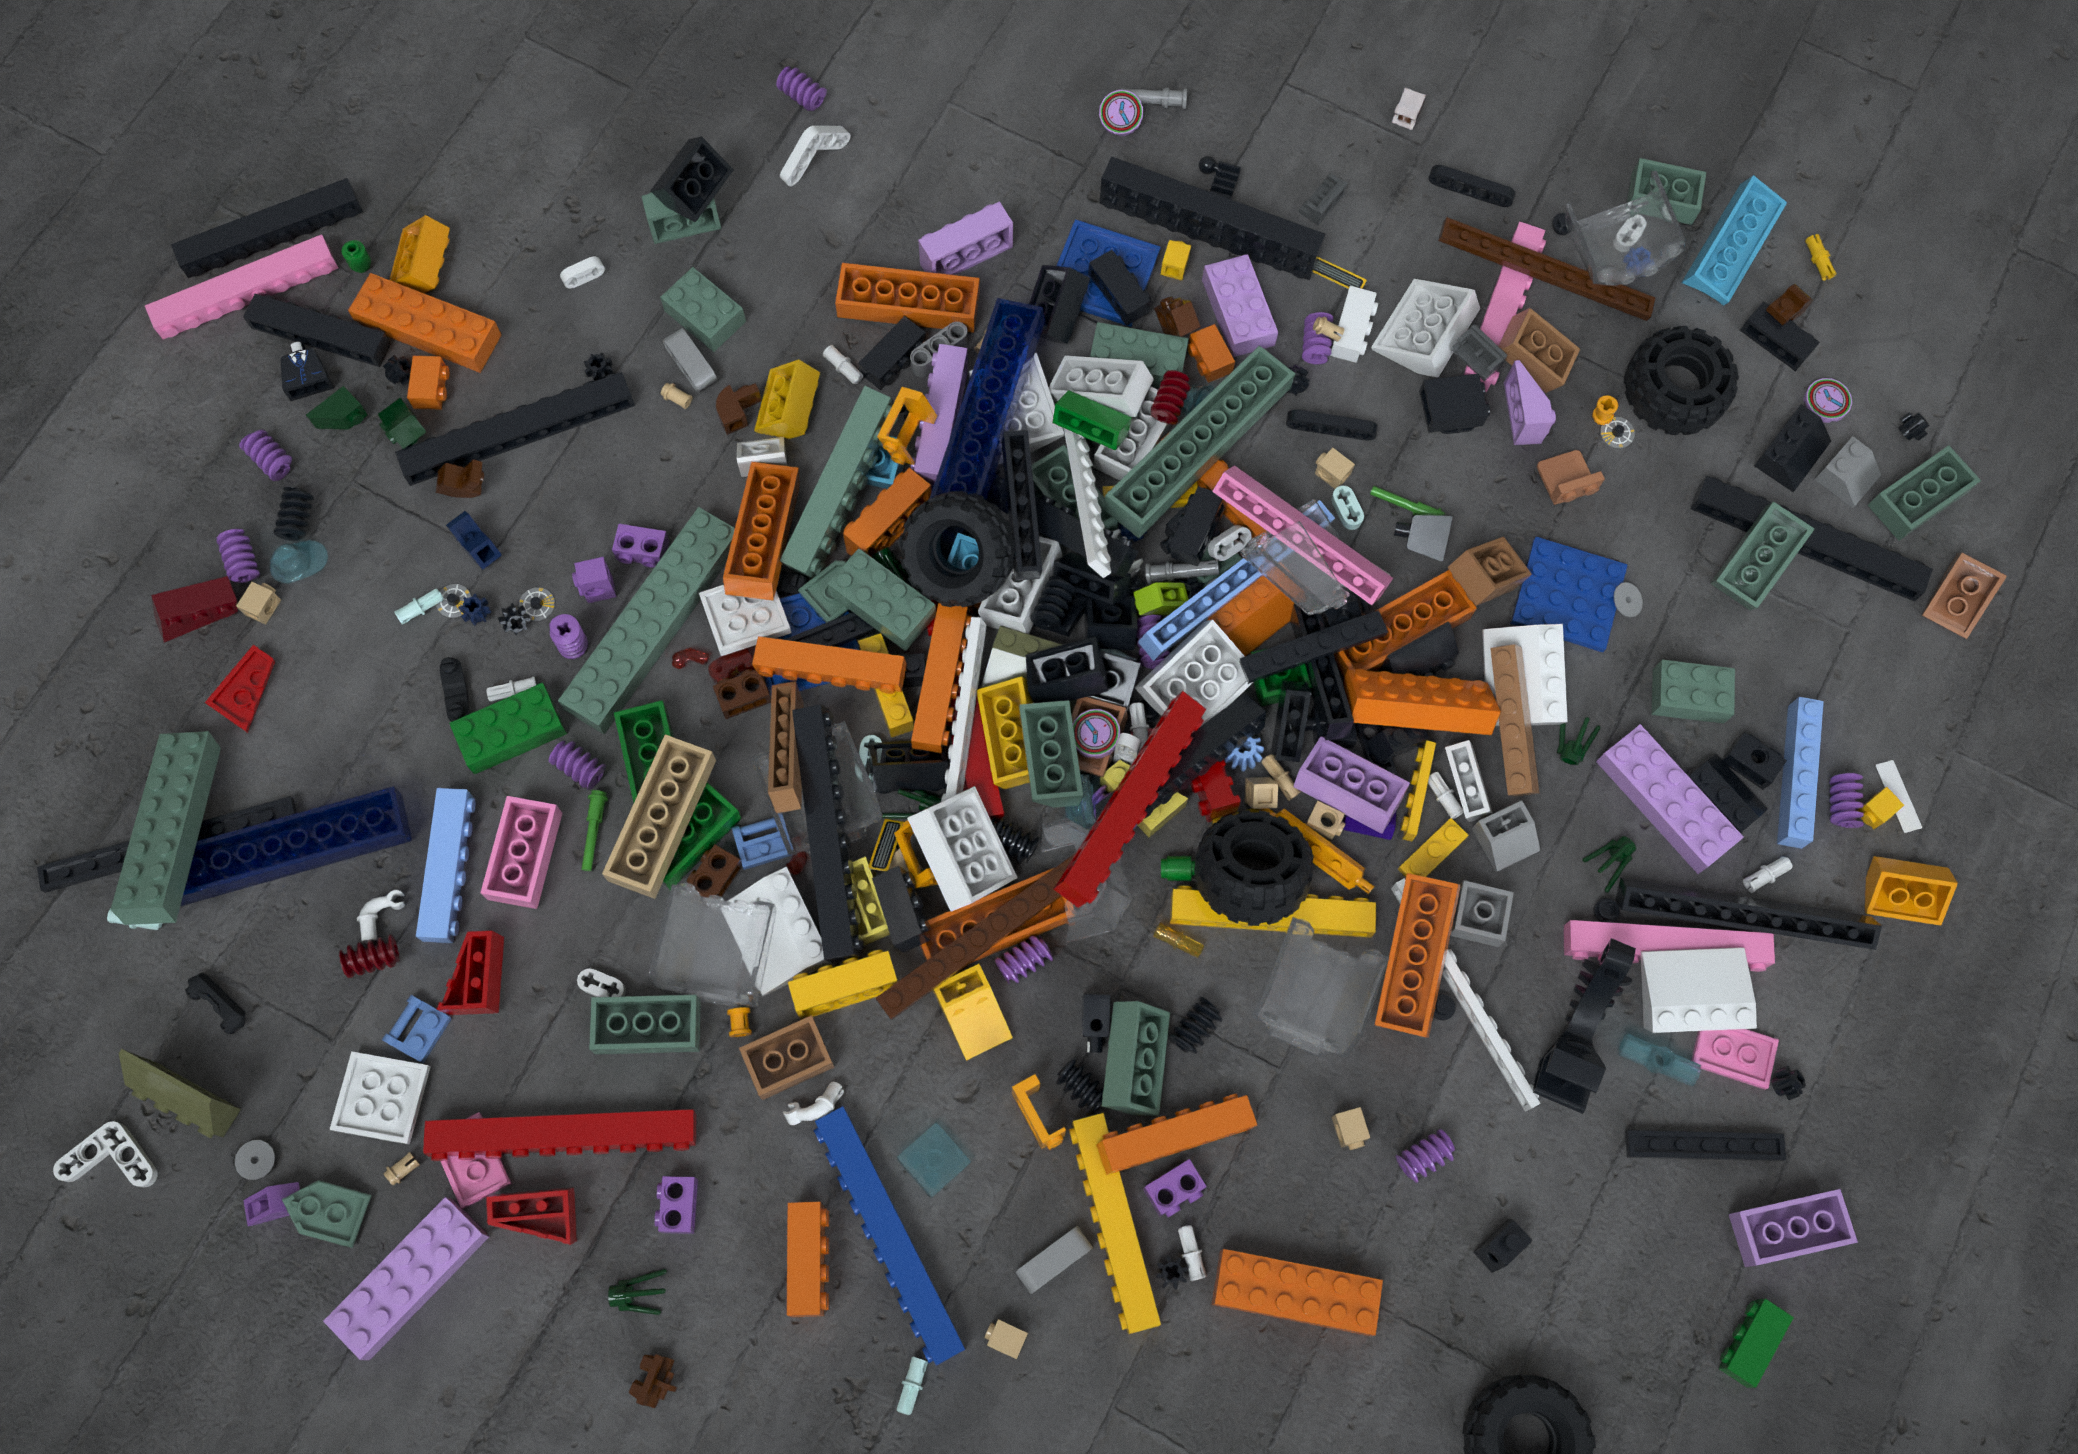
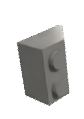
M1852 436L1815 480L1850 507L1854 508L1878 480L1881 473L1872 450Z

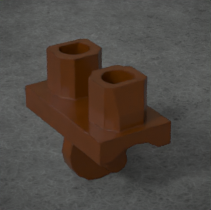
M655 1354V1356H643L640 1369L648 1372L644 1382L635 1380L632 1382L629 1394L637 1399L636 1403L656 1408L659 1399L664 1400L668 1390L676 1392L677 1386L671 1384L675 1373L670 1372L675 1360Z

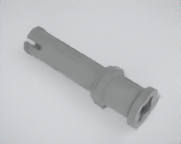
M1167 87L1163 88V90L1121 88V90H1128L1134 93L1141 100L1142 104H1159L1164 108L1179 106L1182 109H1186V88L1183 91L1169 90Z
M1218 559L1200 561L1198 567L1188 563L1173 564L1170 561H1167L1166 564L1152 566L1148 563L1145 567L1148 585L1161 581L1172 583L1175 579L1220 575Z

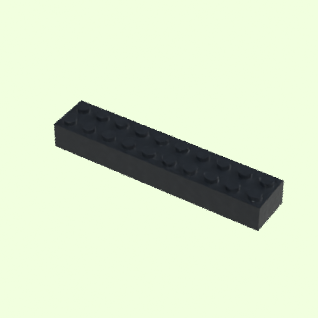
M1112 156L1101 178L1099 204L1104 205L1108 209H1116L1128 216L1138 217L1150 224L1165 227L1171 232H1179L1191 239L1206 242L1212 247L1228 250L1234 255L1243 256L1248 254L1249 258L1256 263L1272 266L1278 271L1283 270L1297 278L1310 280L1320 256L1325 233Z

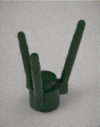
M888 547L872 555V558L885 568H891L897 577L906 582L903 578L905 577L909 582L907 579L909 578L908 573L902 568V565Z
M1585 717L1576 741L1569 740L1567 744H1565L1566 723L1560 724L1559 746L1556 753L1561 754L1560 760L1564 763L1579 765V762H1583L1587 750L1601 728L1599 725L1595 727L1582 748L1581 741L1587 729L1589 717Z
M901 789L897 791L900 795L919 801V811L936 805L942 800L937 795L923 790L914 791L919 795ZM881 813L879 816L880 818L907 819L917 813Z
M1621 836L1617 841L1612 839L1607 845L1582 859L1583 862H1588L1610 849L1611 857L1598 868V873H1602L1615 860L1621 862L1604 889L1606 893L1610 891L1626 865L1633 859L1631 855L1636 851L1635 844L1626 836Z
M667 1270L654 1271L629 1280H619L617 1285H610L608 1290L610 1307H618L619 1311L660 1315L661 1310L630 1305L629 1303H633L634 1297L664 1294L666 1290L664 1288L634 1290L633 1286L630 1285L667 1273Z

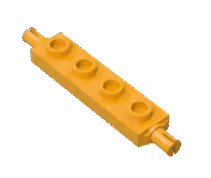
M1261 808L1260 811L1270 812V815L1277 818L1281 816L1289 821L1290 826L1297 827L1303 833L1305 840L1308 841L1309 847H1311L1313 863L1350 890L1357 885L1369 894L1374 888V885L1363 878L1365 868L1289 811L1282 809L1276 814L1269 808Z

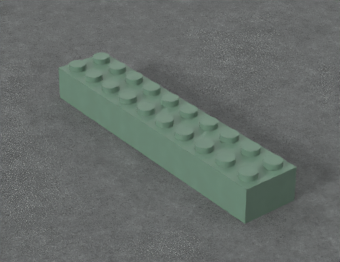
M1259 345L1105 495L1103 509L1136 537L1140 538L1291 388L1295 373Z
M697 508L559 698L558 702L564 711L602 734L607 732L615 720L614 712L622 711L701 600L699 593L709 589L726 565L735 530L734 527L702 508Z

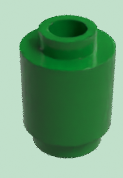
M357 240L345 243L341 252L350 269L357 273L368 271L371 266V257L364 245Z
M1167 856V858H1161V879L1167 878V881H1191V876H1195V861H1191V856Z

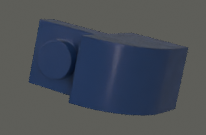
M466 511L446 524L457 542L482 570L502 556L493 542L481 531Z

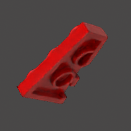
M253 645L205 703L248 733L275 660Z

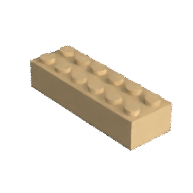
M668 735L664 736L602 873L608 882L648 897L656 898L715 765L716 759L712 751Z

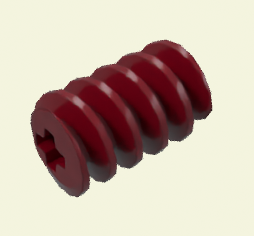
M1169 370L1164 373L1157 396L1154 398V404L1151 406V416L1154 419L1170 425L1177 424V417L1181 414L1180 409L1184 407L1183 401L1187 399L1186 393L1190 391L1189 377L1186 374L1175 370Z
M388 935V943H385L383 938L379 937L378 945L376 946L370 939L368 940L367 948H364L363 944L358 942L356 951H354L351 945H347V953L340 949L341 967L348 978L354 977L355 973L360 976L365 974V971L373 973L376 968L384 970L386 965L390 968L394 967L396 962H399V950L393 935Z

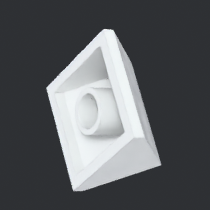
M784 437L737 443V463L741 477L748 476L751 462L788 466Z

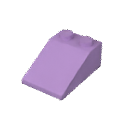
M1516 360L1504 381L1514 445L1542 444L1546 435L1549 434L1551 426L1555 423V411L1551 409L1550 400L1520 360Z

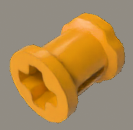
M1608 395L1599 398L1596 408L1592 413V417L1597 424L1605 425L1611 423L1614 413L1618 409L1617 400Z
M741 1007L727 1010L731 1023L730 1037L752 1035L748 1020L750 1008Z

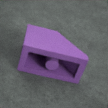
M299 1182L268 1186L243 1200L247 1225L254 1226L289 1216L282 1199L299 1191Z

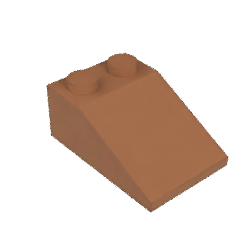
M1957 553L1940 580L1922 616L1967 639L2007 576L1964 553Z
M1089 697L1077 699L1072 713V723L1085 711L1101 709L1109 712L1116 718L1120 726V734L1123 733L1128 719L1125 707ZM1115 750L1108 756L1096 759L1095 757L1088 758L1082 756L1077 751L1079 770L1104 777Z

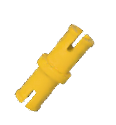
M1815 234V238L1814 235H1811L1805 240L1812 255L1811 261L1813 264H1816L1821 279L1823 281L1829 280L1837 274L1829 259L1830 253L1828 250H1825L1819 234Z

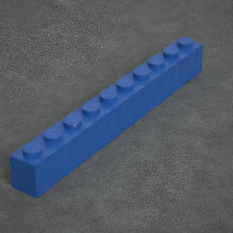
M842 1106L816 1120L815 1123L818 1128L814 1129L815 1135L820 1144L826 1143L829 1152L825 1153L832 1168L838 1167L841 1175L837 1179L843 1191L849 1189L853 1197L849 1203L855 1215L861 1213L865 1221L861 1227L867 1239L873 1238L877 1246L873 1249V1252L880 1264L885 1262L889 1270L885 1276L891 1288L897 1286L901 1297L897 1298L903 1312L909 1311L914 1320L909 1324L916 1338L922 1336L926 1344L922 1350L929 1363L934 1361L937 1366L961 1353L965 1348L845 1108Z

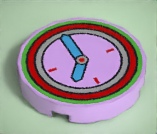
M1128 90L1110 92L1100 105L1099 117L1101 124L1111 134L1118 136L1132 134L1139 128L1143 119L1141 100Z
M1822 378L1814 381L1807 388L1803 397L1806 408L1820 416L1824 423L1841 420L1850 411L1852 406V396L1848 388L1840 381L1832 378Z
M1090 709L1081 713L1073 722L1076 750L1082 756L1088 758L1095 757V759L1103 758L1115 750L1120 736V726L1116 718L1109 712L1101 709Z

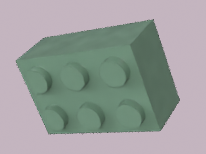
M1639 158L1631 173L1625 211L1692 225L1701 210L1706 172Z
M652 192L641 196L654 244L721 229L714 198L699 219L693 222L667 208Z
M694 267L660 297L664 311L713 352L746 322L743 308Z
M1661 660L1653 669L1651 715L1723 724L1734 715L1735 668Z

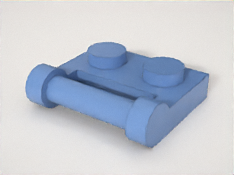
M780 813L773 815V818L750 825L732 827L744 870L792 856ZM774 827L778 831L745 842L743 840L744 836Z
M410 995L407 1000L408 1005L389 1034L386 1033L382 1040L419 1062L424 1063L452 1018ZM417 1008L422 1010L421 1016L404 1042L399 1041V1036Z

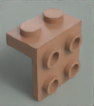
M1578 450L1540 461L1537 464V470L1554 505L1570 502L1584 495H1592L1599 491V487L1605 480L1601 471L1594 474L1590 473L1581 452Z

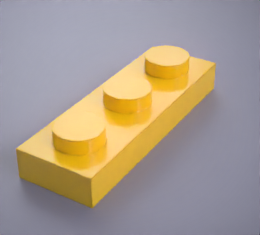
M1450 818L1398 870L1405 877L1407 873L1427 877L1469 835Z

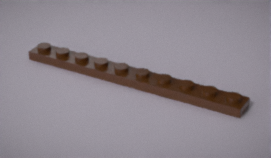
M1446 217L1443 221L1438 239L1440 242L1645 321L1649 320L1652 316L1655 297L1451 218Z
M1075 854L877 996L876 1001L890 1020L896 1018L1059 899L1062 895L1053 888Z

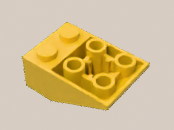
M980 964L950 977L933 990L966 1061L1013 1038Z

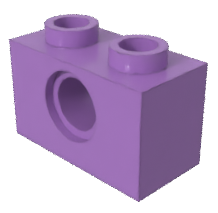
M604 557L574 563L576 572L572 573L574 585L578 587L580 596H585L588 603L617 597L613 576Z

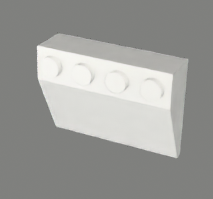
M1413 279L1372 345V350L1418 374L1438 378L1454 353L1452 348L1458 343L1457 339L1468 330L1480 310L1475 290Z
M1037 352L969 371L970 386L985 432L989 438L988 441L996 465L1003 463L1001 441L1004 431L1028 430L1030 453L1064 436L1063 428L1052 423L1055 405Z
M1209 620L1200 624L1134 688L1161 716L1171 700L1184 691L1206 708L1201 717L1204 719L1203 725L1229 706L1252 683L1248 684L1239 663L1240 658L1245 656L1214 620Z
M1563 624L1483 629L1484 681L1488 682L1495 700L1496 692L1490 648L1515 644L1522 647L1531 725H1560L1566 723L1567 702ZM1499 717L1495 726H1500Z
M975 786L907 818L950 911L969 905L1017 879V875Z
M787 867L762 878L720 906L762 996L788 985V982L792 981L793 977L798 974H810L832 963L824 960L821 936Z
M1745 948L1640 951L1644 1029L1652 1033L1757 1028L1756 1002Z

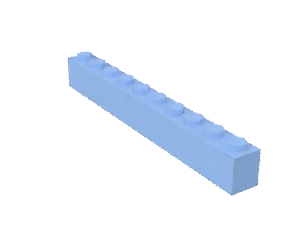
M1320 500L1302 513L1324 529L1335 519ZM1273 535L1147 631L1138 643L1154 661L1274 566L1292 555L1295 550Z

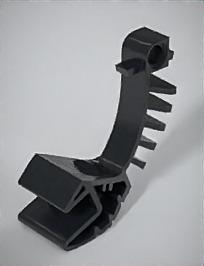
M1611 938L1601 953L1600 964L1587 959L1583 960L1582 966L1591 974L1580 971L1578 978L1587 987L1575 984L1573 990L1581 999L1579 1002L1571 999L1569 1006L1574 1008L1575 1011L1572 1017L1567 1015L1565 1018L1569 1022L1566 1031L1539 1061L1533 1093L1581 1114L1584 1113L1590 1092L1597 1093L1606 1070L1604 1063L1594 1049L1592 1038L1600 1020H1604L1606 1016L1604 1013L1606 1008L1613 1007L1615 1003L1612 997L1622 995L1623 988L1619 986H1629L1632 983V978L1626 975L1632 966L1636 948Z

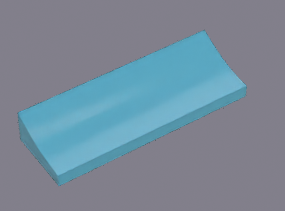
M1754 175L1741 183L1681 283L1709 295L1723 306L1729 303L1787 202Z

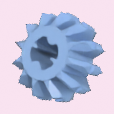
M1253 735L1249 737L1241 747H1236L1228 753L1224 759L1225 763L1232 761V769H1236L1237 765H1240L1242 772L1246 770L1247 766L1254 769L1256 766L1255 762H1261L1262 756L1260 754L1264 751V747L1259 745L1261 742L1260 738L1253 739ZM1242 747L1246 749L1244 753L1239 752Z

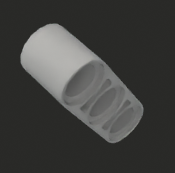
M953 322L914 349L910 355L912 373L917 377H926L929 373L933 372L932 357L934 352L938 353L935 349L939 348V344L966 348L968 335L965 324ZM960 335L962 337L954 338L953 336ZM919 361L925 362L924 364H917Z
M683 328L662 339L666 350L696 392L718 381L714 371Z
M1076 1226L1019 1268L1015 1273L1028 1292L1033 1294L1092 1250L1093 1246L1081 1229Z

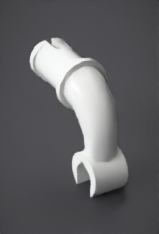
M393 890L387 896L373 898L361 909L357 921L360 922L361 941L363 944H368L370 939L373 943L378 941L376 919H378L377 913L381 909L391 906L395 910H400L406 906L404 902L394 903L396 897L405 896L401 891Z
M831 1082L823 1095L819 1096L815 1100V1104L809 1107L801 1108L797 1102L788 1104L790 1111H783L787 1122L790 1125H796L801 1121L818 1120L833 1112L835 1103L844 1093V1090L841 1089L842 1086L837 1082Z

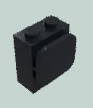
M1479 374L1424 380L1419 390L1428 433L1439 431L1443 434L1470 432L1475 427L1483 426L1487 417L1490 416V406L1488 403H1485L1484 398L1485 385L1480 381Z

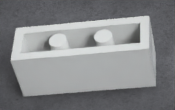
M1353 286L1349 287L1338 325L1344 328V333L1342 335L1336 332L1338 336H1341V339L1338 342L1334 340L1330 356L1357 363L1359 354L1364 355L1368 342L1363 340L1365 335L1369 336L1373 322H1370L1369 319L1370 315L1375 316L1378 303L1374 302L1377 293Z
M1468 740L1445 747L1466 819L1471 822L1492 815L1493 812L1472 743Z

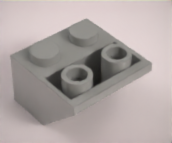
M1519 801L1479 820L1472 828L1495 872L1540 852L1535 822L1523 801Z

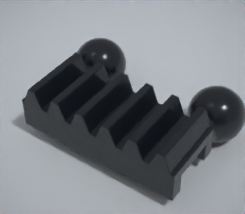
M1210 156L1201 158L1198 166L1203 174L1216 172L1209 192L1232 200L1241 167L1221 161L1218 164Z

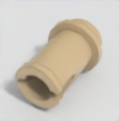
M1318 317L1313 324V330H1315L1316 334H1323L1334 339L1336 342L1341 339V336H1338L1334 331L1342 335L1344 333L1343 327L1327 321V317Z
M666 383L661 390L664 400H671L684 409H687L692 402L693 397L676 388L674 383Z
M411 1152L407 1153L405 1157L391 1168L389 1166L386 1167L387 1171L383 1174L393 1186L396 1183H402V1178L417 1166H420L417 1159L406 1166L408 1162L415 1158Z

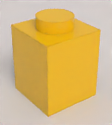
M1169 240L1160 275L1183 280L1191 245H1187L1182 241Z
M1885 787L1864 804V807L1859 808L1857 811L1864 814L1861 817L1862 821L1875 829L1885 823L1905 805L1888 787Z

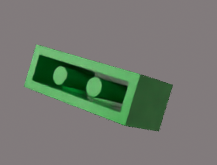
M1068 390L1055 404L1052 423L1116 450L1128 436L1132 417Z
M1756 1299L1749 1303L1745 1310L1747 1316L1743 1324H1739L1732 1334L1734 1340L1731 1346L1726 1347L1720 1356L1721 1364L1718 1369L1746 1388L1757 1387L1794 1318L1767 1299Z

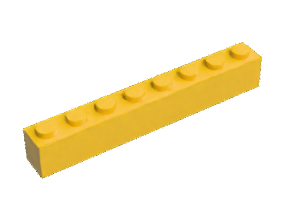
M1178 886L1171 893L1170 924L1371 938L1376 932V902H1369L1367 898H1354L1353 901H1346L1340 896L1318 899V895L1308 894L1305 901L1301 902L1299 909L1287 918L1283 917L1279 922L1270 925L1265 922L1259 924V926H1248L1246 922L1239 921L1235 923L1228 920L1226 915L1222 913L1220 915L1211 909L1209 902L1204 901L1199 890H1192L1190 886Z
M1101 1113L1072 1122L1073 1128L1069 1129L1072 1144L1078 1145L1080 1153L1076 1155L1078 1168L1085 1171L1087 1180L1082 1182L1086 1196H1091L1094 1206L1089 1207L1093 1223L1098 1222L1101 1232L1097 1233V1239L1100 1249L1105 1248L1108 1259L1104 1260L1107 1276H1113L1115 1286L1111 1287L1114 1302H1120L1122 1313H1119L1118 1317L1122 1330L1127 1329L1128 1334L1160 1326L1159 1315L1120 1172L1106 1175L1096 1144L1103 1140L1102 1136L1109 1133L1104 1114Z

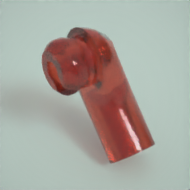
M687 648L673 654L672 666L682 669L685 666V662L688 661L706 665L709 654L693 648Z
M795 837L789 841L793 856L790 862L786 863L789 873L793 875L803 871L808 859V855L799 838Z

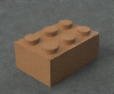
M1531 308L1511 318L1498 346L1508 355L1506 361L1510 365H1513L1514 361L1520 360L1545 393L1565 384L1580 351L1579 347Z
M1504 536L1466 550L1448 566L1453 578L1460 583L1469 600L1474 602L1476 606L1513 591L1532 575Z
M812 1015L739 1048L757 1093L762 1100L835 1068Z

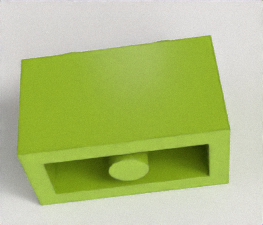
M1156 582L1133 592L1139 615H1170L1189 600L1184 583Z

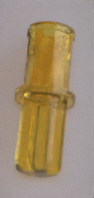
M1161 922L1153 935L1154 938L1173 946L1174 950L1178 948L1194 957H1199L1204 949L1203 944L1183 935V931L1178 932Z

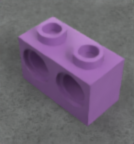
M618 524L612 551L615 558L622 563L631 564L636 562L646 567L654 568L667 551L669 538L666 531ZM627 543H634L632 547L624 548ZM650 547H657L654 552H647Z
M1189 1159L1145 1186L1143 1190L1159 1217L1163 1214L1170 1217L1181 1210L1179 1204L1187 1199L1191 1204L1202 1197L1203 1193L1201 1191L1206 1188V1185ZM1188 1176L1193 1180L1194 1187L1192 1190H1184L1181 1187L1180 1180L1182 1177ZM1166 1190L1171 1194L1172 1200L1170 1204H1162L1158 1200L1159 1191Z
M662 1176V1183L657 1185V1199H661L660 1210L655 1212V1227H658L659 1232L694 1234L698 1189L697 1178ZM677 1184L682 1185V1195L677 1199H673L670 1194L672 1187ZM678 1211L681 1214L680 1223L676 1226H670L668 1222L670 1214Z

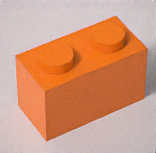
M1215 324L1190 334L1187 344L1188 353L1191 357L1195 358L1200 375L1205 376L1208 383L1229 375L1234 370L1235 360Z
M413 356L407 399L413 409L442 410L443 401H446L447 398L445 381L449 379L450 375L449 367L446 366L442 357Z

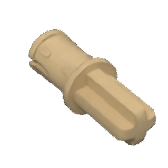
M1272 754L1262 760L1263 766L1274 781L1278 783V787L1288 801L1301 793L1300 790L1293 787L1294 782L1288 775L1290 772H1285Z

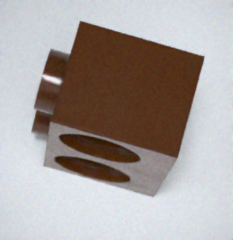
M1170 296L1162 299L1160 305L1154 307L1162 331L1165 334L1182 337L1201 327L1191 301Z
M748 669L742 672L740 676L732 679H721L716 685H713L725 719L771 703L764 679L754 669ZM752 684L759 685V688L755 691L747 690ZM732 692L736 694V696L731 700L724 699L725 695Z
M714 845L711 850L707 849L701 858L702 864L697 871L693 870L687 879L688 885L686 887L690 893L716 907L743 866L739 858ZM717 860H726V865L723 868H714ZM703 881H712L709 889H700V884Z

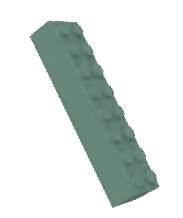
M864 386L780 559V562L789 569L810 579L825 569L826 564L824 562L828 554L831 555L836 547L835 539L838 533H842L845 529L847 514L849 511L852 512L857 503L856 496L859 490H863L867 483L868 477L866 475L869 469H873L877 463L878 450L880 446L883 447L877 436L894 403L891 397Z
M209 731L159 734L111 906V911L124 925L176 923L221 747Z

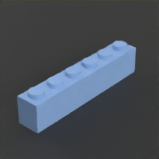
M1798 697L1788 706L1784 759L1787 761L1783 766L1777 837V844L1802 849L1813 842L1824 701Z
M437 788L416 931V937L422 942L453 943L454 936H457L459 932V922L456 920L457 913L462 908L460 890L466 881V873L463 871L464 861L467 862L469 858L467 839L472 835L470 817L476 807L475 798L467 789Z

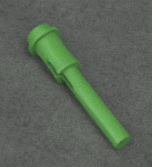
M1373 486L1370 495L1414 512L1413 515H1445V512L1441 511L1442 508L1436 509L1420 501L1417 504L1376 486Z
M593 790L591 795H588L590 803L586 821H589L581 868L584 871H592L599 823L603 822L605 802L608 801L607 793L599 790Z

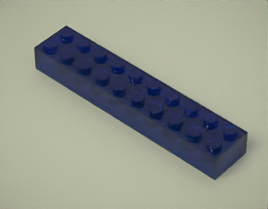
M997 298L930 498L942 493L964 491L971 494L976 493L987 500L1002 455L1001 441L1003 432L1010 430L1045 324L1043 307Z
M393 786L199 840L196 843L180 906L411 842L412 837L403 796Z

